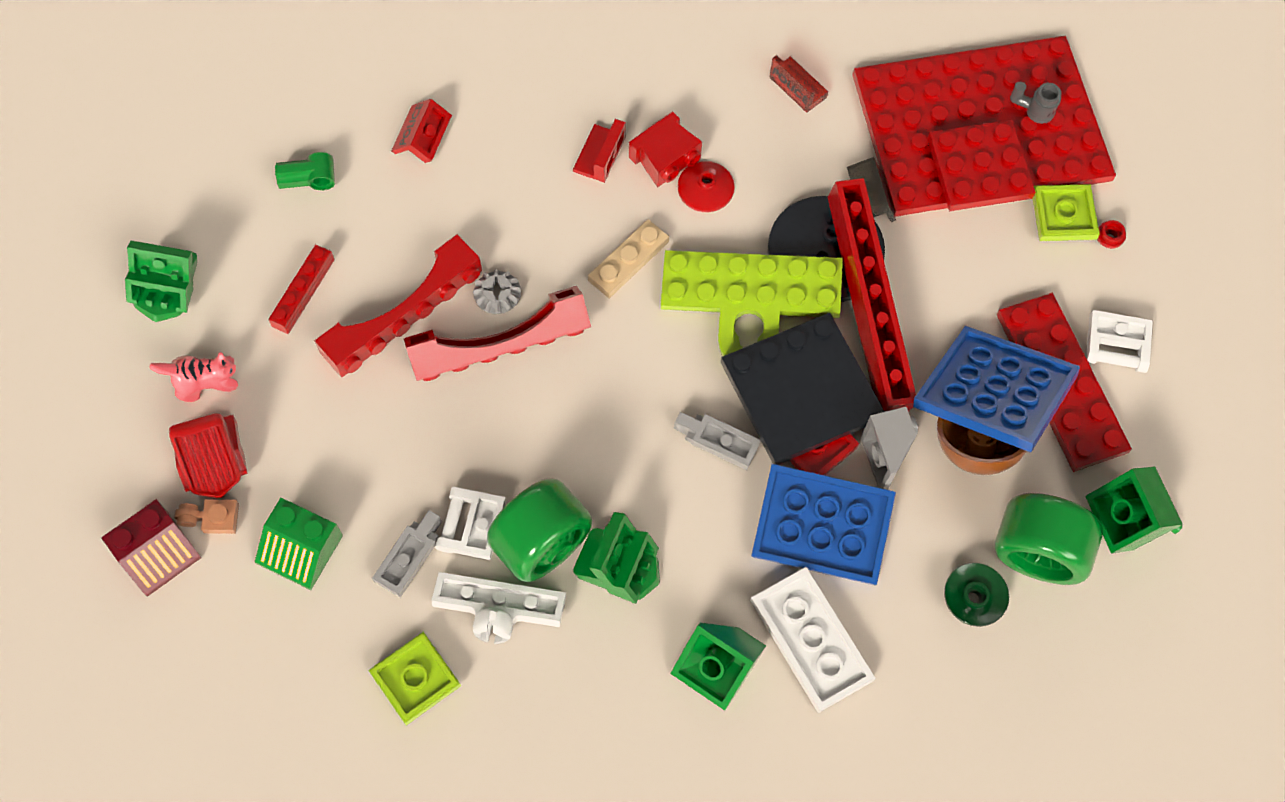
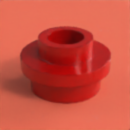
M1109 220L1103 222L1098 227L1100 235L1097 240L1102 246L1115 249L1124 243L1126 231L1120 222Z

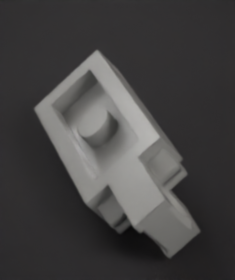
M680 412L674 424V429L685 434V440L692 445L745 470L748 469L761 442L760 439L706 414L704 416L697 414L696 418H692Z
M429 510L420 524L414 521L411 526L408 525L372 577V580L401 598L436 545L439 536L435 532L442 523L440 516Z

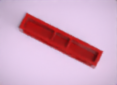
M315 244L268 320L273 328L286 334L290 333L335 259L332 251Z

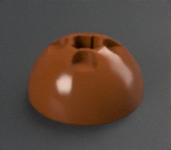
M938 417L937 436L944 454L954 465L966 472L977 475L998 474L1017 464L1027 452L1021 448Z

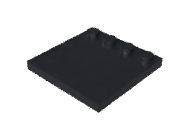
M831 313L721 357L720 362L768 456L775 465L784 463L866 427L870 415L885 412Z

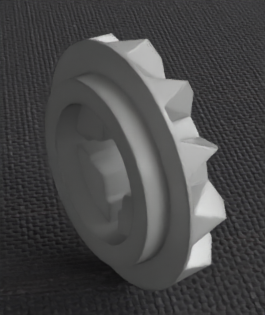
M495 269L494 272H484L483 276L476 280L473 294L477 305L482 310L492 314H502L510 311L517 305L521 297V288L518 279L514 278L509 271L501 272ZM496 283H498V285H500V288L502 289V291H500V295L498 296V300H496L493 291H489L494 290V285H496Z

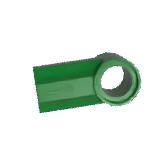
M317 152L309 155L308 160L276 163L275 175L279 189L310 186L314 190H329L335 185L334 159L328 153Z

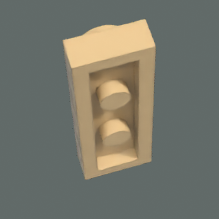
M648 219L588 275V281L610 299L669 243V236Z

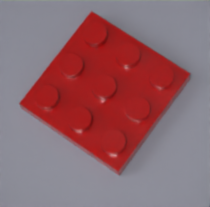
M1012 120L929 132L927 139L949 212L1033 199L1036 192Z

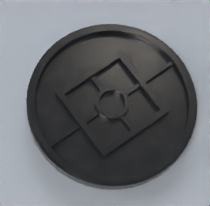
M828 196L809 197L795 202L786 208L778 216L771 228L768 240V255L842 258ZM875 222V226H876V230H877V234H878V238H879V242H880V246H881V250H882V255H883V259H884V257H885V243H884V238H883V235H882V232H881L879 226H878L877 223ZM842 262L841 302L851 300Z

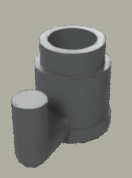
M1017 82L1010 96L1011 102L1027 108V114L1034 122L1041 124L1050 122L1054 118L1061 101L1060 88L1053 83H1044L1035 91L1031 98L1023 95L1026 90V84Z

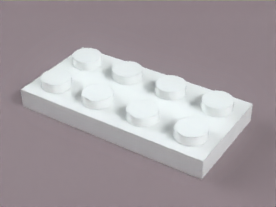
M807 567L751 597V603L818 713L876 679Z

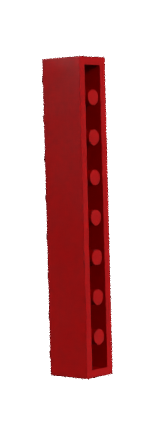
M861 178L836 181L828 195V202L841 257L843 258L842 262L871 387L885 412L902 407H907L909 412L913 408L916 391L865 180Z

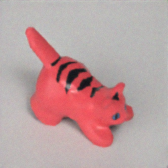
M222 352L212 359H198L194 356L185 355L177 357L171 363H151L149 366L151 370L158 374L170 375L171 383L175 388V396L185 402H195L200 399L201 390L203 389L231 392L238 387V382L230 378L236 371L234 358L224 356Z

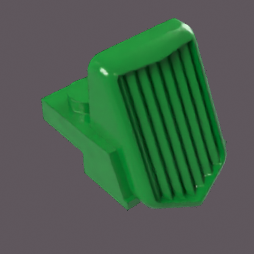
M131 240L127 246L129 272L125 277L126 302L133 303L139 312L154 322L178 317L183 312L187 313L193 292V277L197 266V254L188 250Z
M613 512L609 524L604 529L594 528L589 532L573 568V573L580 580L604 588L609 594L636 604L638 600L644 598L660 583L659 561L656 556L659 547L648 532L636 530L624 513Z

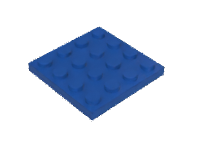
M965 326L915 396L913 407L1032 452L1076 380L1080 366Z

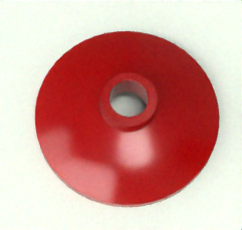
M701 161L683 170L678 179L677 187L681 200L689 208L699 212H714L724 208L731 201L735 184L732 175L725 167L715 162ZM703 180H708V181H711V183L706 184V183H703L702 181H703Z

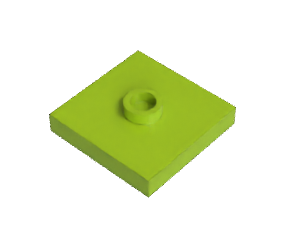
M1091 184L1034 186L1036 193L1033 197V205L1039 241L1097 240L1100 234Z
M424 632L368 670L406 726L461 687L455 675Z

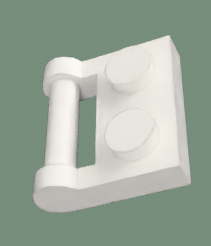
M1093 310L1089 315L1088 339L1085 351L1088 363L1095 364L1098 361L1132 367L1137 372L1146 373L1150 365L1153 320ZM1099 344L1138 350V356L1099 350Z
M452 487L449 495L451 503L442 536L437 538L435 548L446 553H458L491 560L493 551L487 542V532L495 517L505 507L506 498ZM463 503H471L462 540H453Z

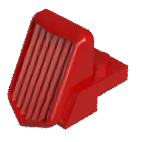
M214 413L179 423L169 428V438L175 453L176 468L185 492L191 491L196 495L221 498L240 481L242 475L248 474L234 415L223 417L219 413Z

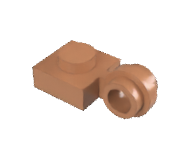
M205 499L203 511H198L199 507L197 505L189 503L180 504L179 509L175 510L174 518L179 526L195 527L197 521H202L201 530L203 533L236 534L239 510L237 500Z

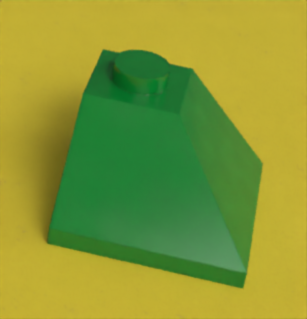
M700 622L670 674L725 711L752 671L766 645L739 627Z

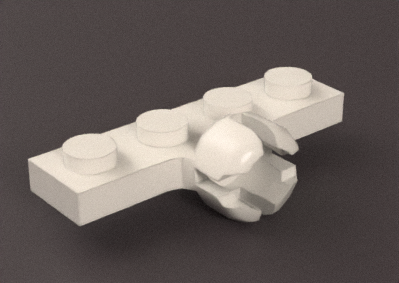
M439 572L431 601L433 607L474 614L473 633L475 637L488 642L491 629L493 628V633L496 634L494 644H501L510 639L513 625L518 621L560 627L566 593Z

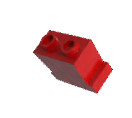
M673 111L629 141V158L635 164L641 162L657 188L665 182L673 181L680 171L687 166H694L701 158L702 141L680 125V118Z

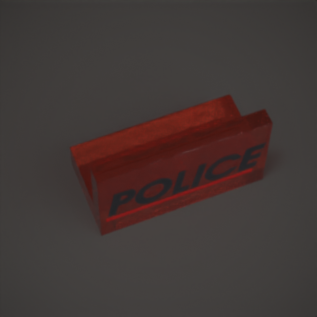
M777 55L772 58L769 78L806 113L827 98L828 91L791 56L784 61Z

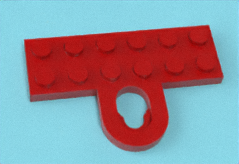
M1053 292L999 309L996 315L1010 342L1080 366L1076 380L1049 423L1072 471L1076 472L1128 454L1132 448Z

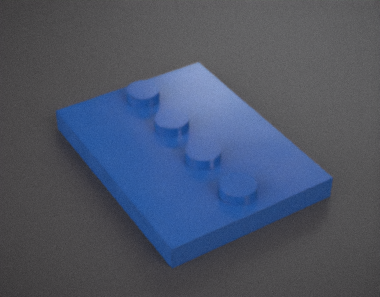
M771 464L751 557L800 569L807 567L809 571L876 586L896 492Z

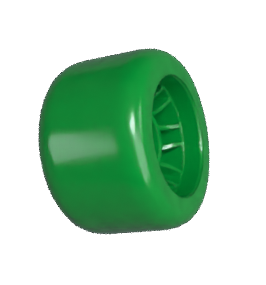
M547 478L523 490L499 512L488 529L487 542L491 550L515 577L524 582H532L557 568L581 545L591 530L592 517L585 506L561 481Z
M1041 493L1020 494L1012 498L1007 504L995 540V552L1005 565L1025 576L1052 584L1076 585L1084 582L1093 570L1102 539V525L1091 511L1067 499Z

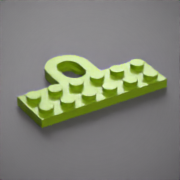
M665 250L661 310L720 312L718 344L721 355L725 356L743 348L740 345L739 336L735 332L734 326L738 318L745 314L756 315L763 322V333L758 337L757 342L779 334L780 315L820 317L831 313L833 318H840L843 258Z

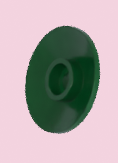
M968 563L958 567L950 574L945 584L944 598L948 609L959 621L970 626L983 627L995 623L1004 615L1009 604V590L1003 577L993 568L980 563ZM969 594H977L979 602H972L969 599Z

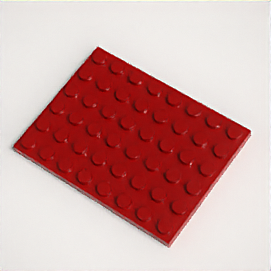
M1066 36L858 67L853 70V79L894 217L948 208L927 139L929 132L1012 120L1033 186L1093 185L1111 182L1116 177ZM1017 82L1026 84V90L1023 95L1031 98L1035 91L1044 83H1053L1060 88L1061 101L1054 118L1050 122L1043 124L1034 122L1028 116L1027 108L1011 102L1010 96Z

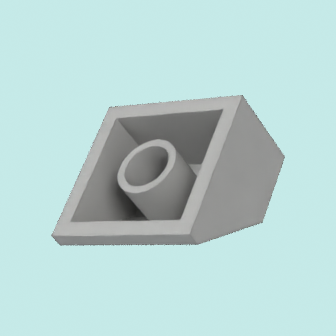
M907 407L870 415L861 436V441L878 488L888 490L918 434L916 419L914 416L909 415Z

